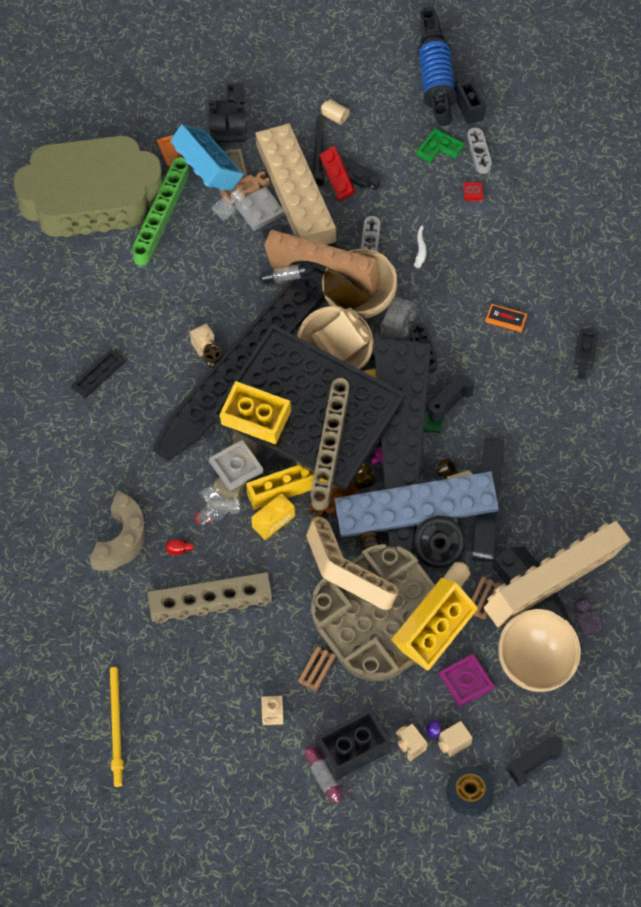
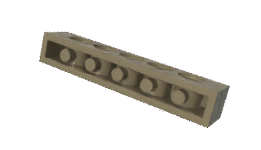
M267 572L147 592L152 622L156 621L158 623L166 622L172 618L181 620L190 615L205 616L209 612L215 611L224 613L228 609L233 608L242 610L251 605L265 606L272 602ZM250 590L255 592L251 595L246 594ZM227 594H234V595H235V596L232 597V598H227V597H226ZM208 597L215 598L213 601L205 600ZM189 600L194 601L193 604H186ZM167 604H174L171 608L165 607Z

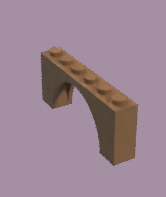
M275 230L270 231L264 244L271 268L282 269L288 272L292 262L295 261L319 263L337 271L354 286L374 297L380 284L378 267L374 258Z

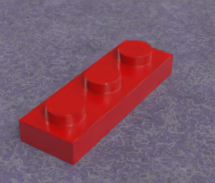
M333 146L319 154L338 200L343 201L355 194L356 191L337 147Z

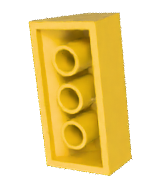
M441 578L391 640L405 655L429 671L477 611L478 607L456 582Z

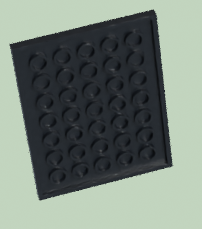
M272 324L212 412L211 418L221 423L220 413L235 381L289 400L291 413L276 444L233 428L230 429L315 474L331 385L337 378L346 379L349 383V401L333 481L334 485L346 491L404 401L406 394ZM339 388L336 391L343 392L345 389ZM341 406L333 407V409L339 410L342 408ZM333 423L329 426L335 428L338 424ZM332 441L326 443V445L332 446L335 444ZM329 459L323 461L324 464H329L332 462Z

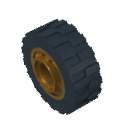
M466 766L456 770L450 776L447 784L446 794L451 808L453 807L457 813L459 812L464 816L480 815L483 811H486L488 806L491 805L494 795V785L492 784V779L488 776L489 774L474 766ZM473 789L475 793L469 794L465 790Z

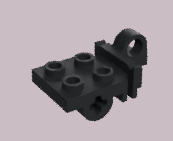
M227 83V99L209 100L210 136L216 143L246 142L244 83Z

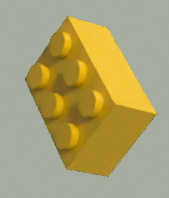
M235 381L220 413L221 424L276 444L291 413V404L289 400Z

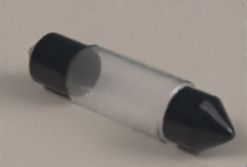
M305 263L275 268L274 270L263 272L259 279L264 284L302 279L303 277L310 276L314 267Z

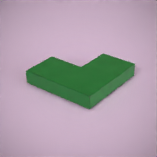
M434 128L416 151V156L431 163L441 151L456 159L465 147V143Z

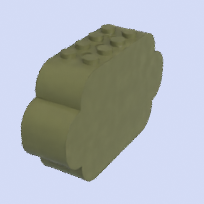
M127 136L41 146L32 153L30 158L31 165L22 167L14 176V188L21 215L28 220L39 221L41 230L45 234L54 237H69L74 234H89L97 231L107 232L113 229L124 230L140 225L147 217V207L153 205L162 186L161 167L157 156L148 151H140L138 143Z

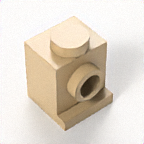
M207 323L190 331L191 343L201 357L206 346L215 344L214 334Z
M413 724L408 727L403 726L396 732L399 740L398 745L403 752H408L407 759L409 761L427 750L426 740Z

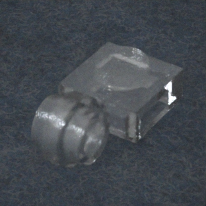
M237 188L230 195L232 197L231 200L224 195L211 208L225 221L237 210L233 203L236 201L238 204L245 197L244 191Z

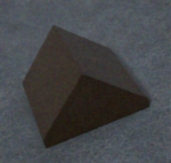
M325 271L324 295L344 309L352 308L354 310L370 300L371 297L346 279Z

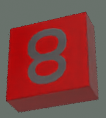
M464 182V201H482V182Z

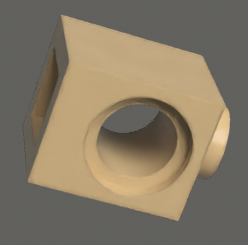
M282 696L261 697L263 725L283 724Z

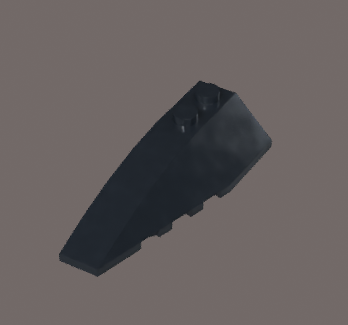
M525 546L510 547L496 556L492 568L508 586L513 578L518 575L523 577L528 569L533 566L538 568L540 564ZM557 592L528 609H542L554 612L568 621L573 627ZM579 639L580 649H582L583 645Z

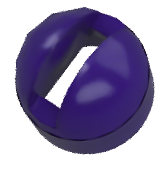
M438 720L429 723L426 727L427 734L431 738H438L442 732Z

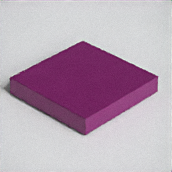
M474 653L438 672V675L459 708L495 689V685Z

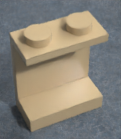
M352 308L341 311V315L323 330L315 332L311 336L318 348L342 361L348 359L373 339L368 328L362 324L358 314Z

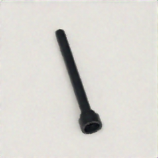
M322 115L317 117L315 167L312 173L317 186H323L325 183V176L321 172L322 161L319 156L323 151L324 117Z

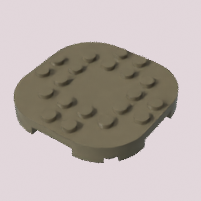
M383 544L363 550L362 554L351 562L397 586L399 592L391 609L379 608L325 578L316 586L311 604L312 619L317 631L345 669L360 679L374 682L394 678L416 663L405 655L391 639L435 586L418 564V560L413 554L397 546L396 548Z

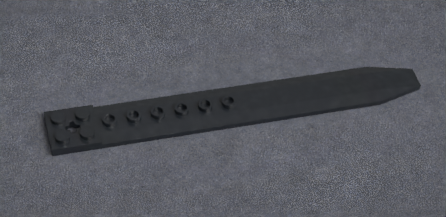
M337 241L331 244H327L331 247L350 251V249L346 248ZM311 261L306 262L314 267L310 276L301 277L298 271L169 416L153 447V452L169 461L204 435L216 421L211 418L212 412L269 327L274 324L292 334L324 297L322 280L327 266Z

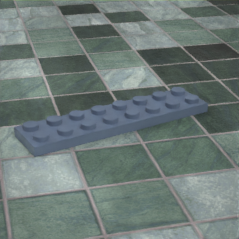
M492 472L334 498L341 538L360 535L368 531L379 532L420 525L423 521L433 516H446L455 519L499 511Z

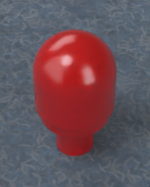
M172 539L167 542L166 551L170 555L185 554V551H194V543H185V540Z

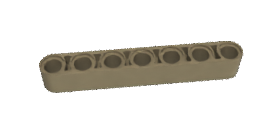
M344 378L335 379L331 385L311 489V503L317 510L326 509L330 502L349 401V383ZM339 388L345 389L343 392L336 391ZM334 406H341V407H342V408L339 409V410L333 409ZM333 423L338 424V426L335 428H332L329 425ZM329 441H332V442L335 443V444L332 445V446L326 445V443L329 442ZM326 459H329V460L332 461V462L329 463V464H324V463H323V461L326 460ZM324 477L328 479L326 482L319 481L320 478ZM317 496L325 497L322 501H318L315 498Z

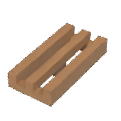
M482 576L472 597V602L475 604L483 585L486 584L485 591L477 606L478 609L473 614L485 620L488 613L484 610L482 614L480 610L490 588H494L493 595L496 593L495 590L501 586V583L497 582L496 584L493 580H486V577Z
M317 646L299 678V683L317 691L336 655L328 653L327 650L323 651ZM320 654L321 657H320L318 663L316 664V666H315L313 672L311 673V675H310L308 681H305V679H306V677H307L309 671L311 670V668H312L313 664L315 663V661H316L318 655ZM325 658H329L315 685L312 684Z

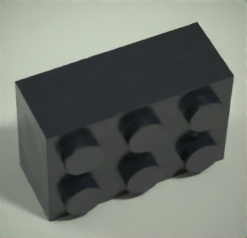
M371 708L315 737V746L335 780L391 752L392 743Z

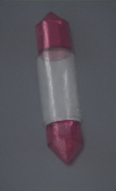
M306 747L304 757L324 794L327 795L330 801L338 804L341 803L342 791L327 763L321 757L317 748Z

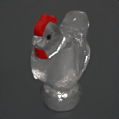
M205 488L202 492V497L206 501L207 507L204 512L197 513L195 520H197L198 524L205 525V523H210L211 521L222 520L228 512L232 515L240 514V500L234 497L227 500L223 495L215 493L214 489Z

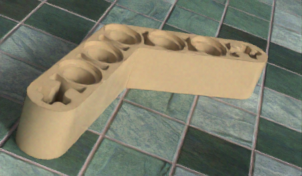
M314 517L306 536L321 575L328 581L379 608L391 609L399 592L397 586L343 558L330 523L322 517Z

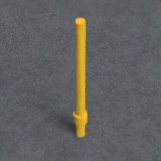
M112 667L110 668L113 746L111 770L114 776V786L120 787L122 786L124 761L121 759L118 668Z

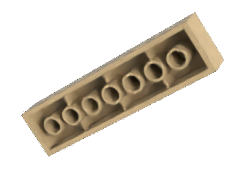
M290 123L255 132L257 149L294 236L324 245L336 242V227Z
M617 521L610 525L605 523L598 528V532L594 533V531L588 533L583 541L580 542L578 539L569 546L570 549L565 550L563 548L555 554L553 559L548 557L543 560L538 568L536 566L531 567L525 572L526 575L523 577L521 575L516 576L510 581L511 584L508 586L506 584L499 586L495 590L496 593L487 599L489 602L485 605L484 609L496 626L500 627L516 615L525 612L615 557L630 541V538Z

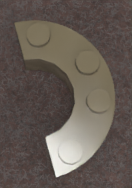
M117 491L111 505L112 518L118 520L123 525V530L112 541L96 543L90 557L91 566L94 570H114L119 566L128 564L139 554L143 547L145 525L142 511L131 497Z

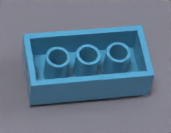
M181 124L170 140L175 146L174 149L183 155L184 161L194 168L193 171L201 176L204 180L203 183L210 188L216 187L220 190L233 191L244 175L206 130Z

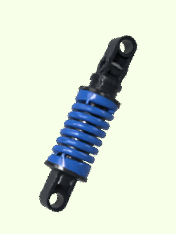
M426 7L420 13L423 37L421 38L418 50L424 89L423 98L424 103L428 107L433 108L437 123L440 126H446L452 122L451 105L457 100L450 54L451 47L445 41V37L442 34L440 21L433 7Z

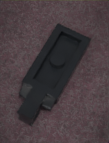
M341 157L352 183L361 188L369 186L374 190L380 187V179L375 177V174L349 159Z
M579 330L574 367L579 368L577 378L585 379L586 370H591L593 367L598 332Z

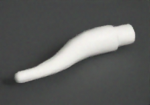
M420 226L417 236L419 250L414 263L416 268L421 267L427 254L426 245L422 237L423 226Z

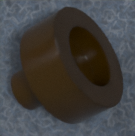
M450 458L440 461V468L436 469L438 476L443 475L445 478L457 474L456 466Z

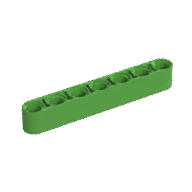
M183 157L176 158L172 162L133 245L134 262L138 265H145L150 261L189 177V164L184 161Z

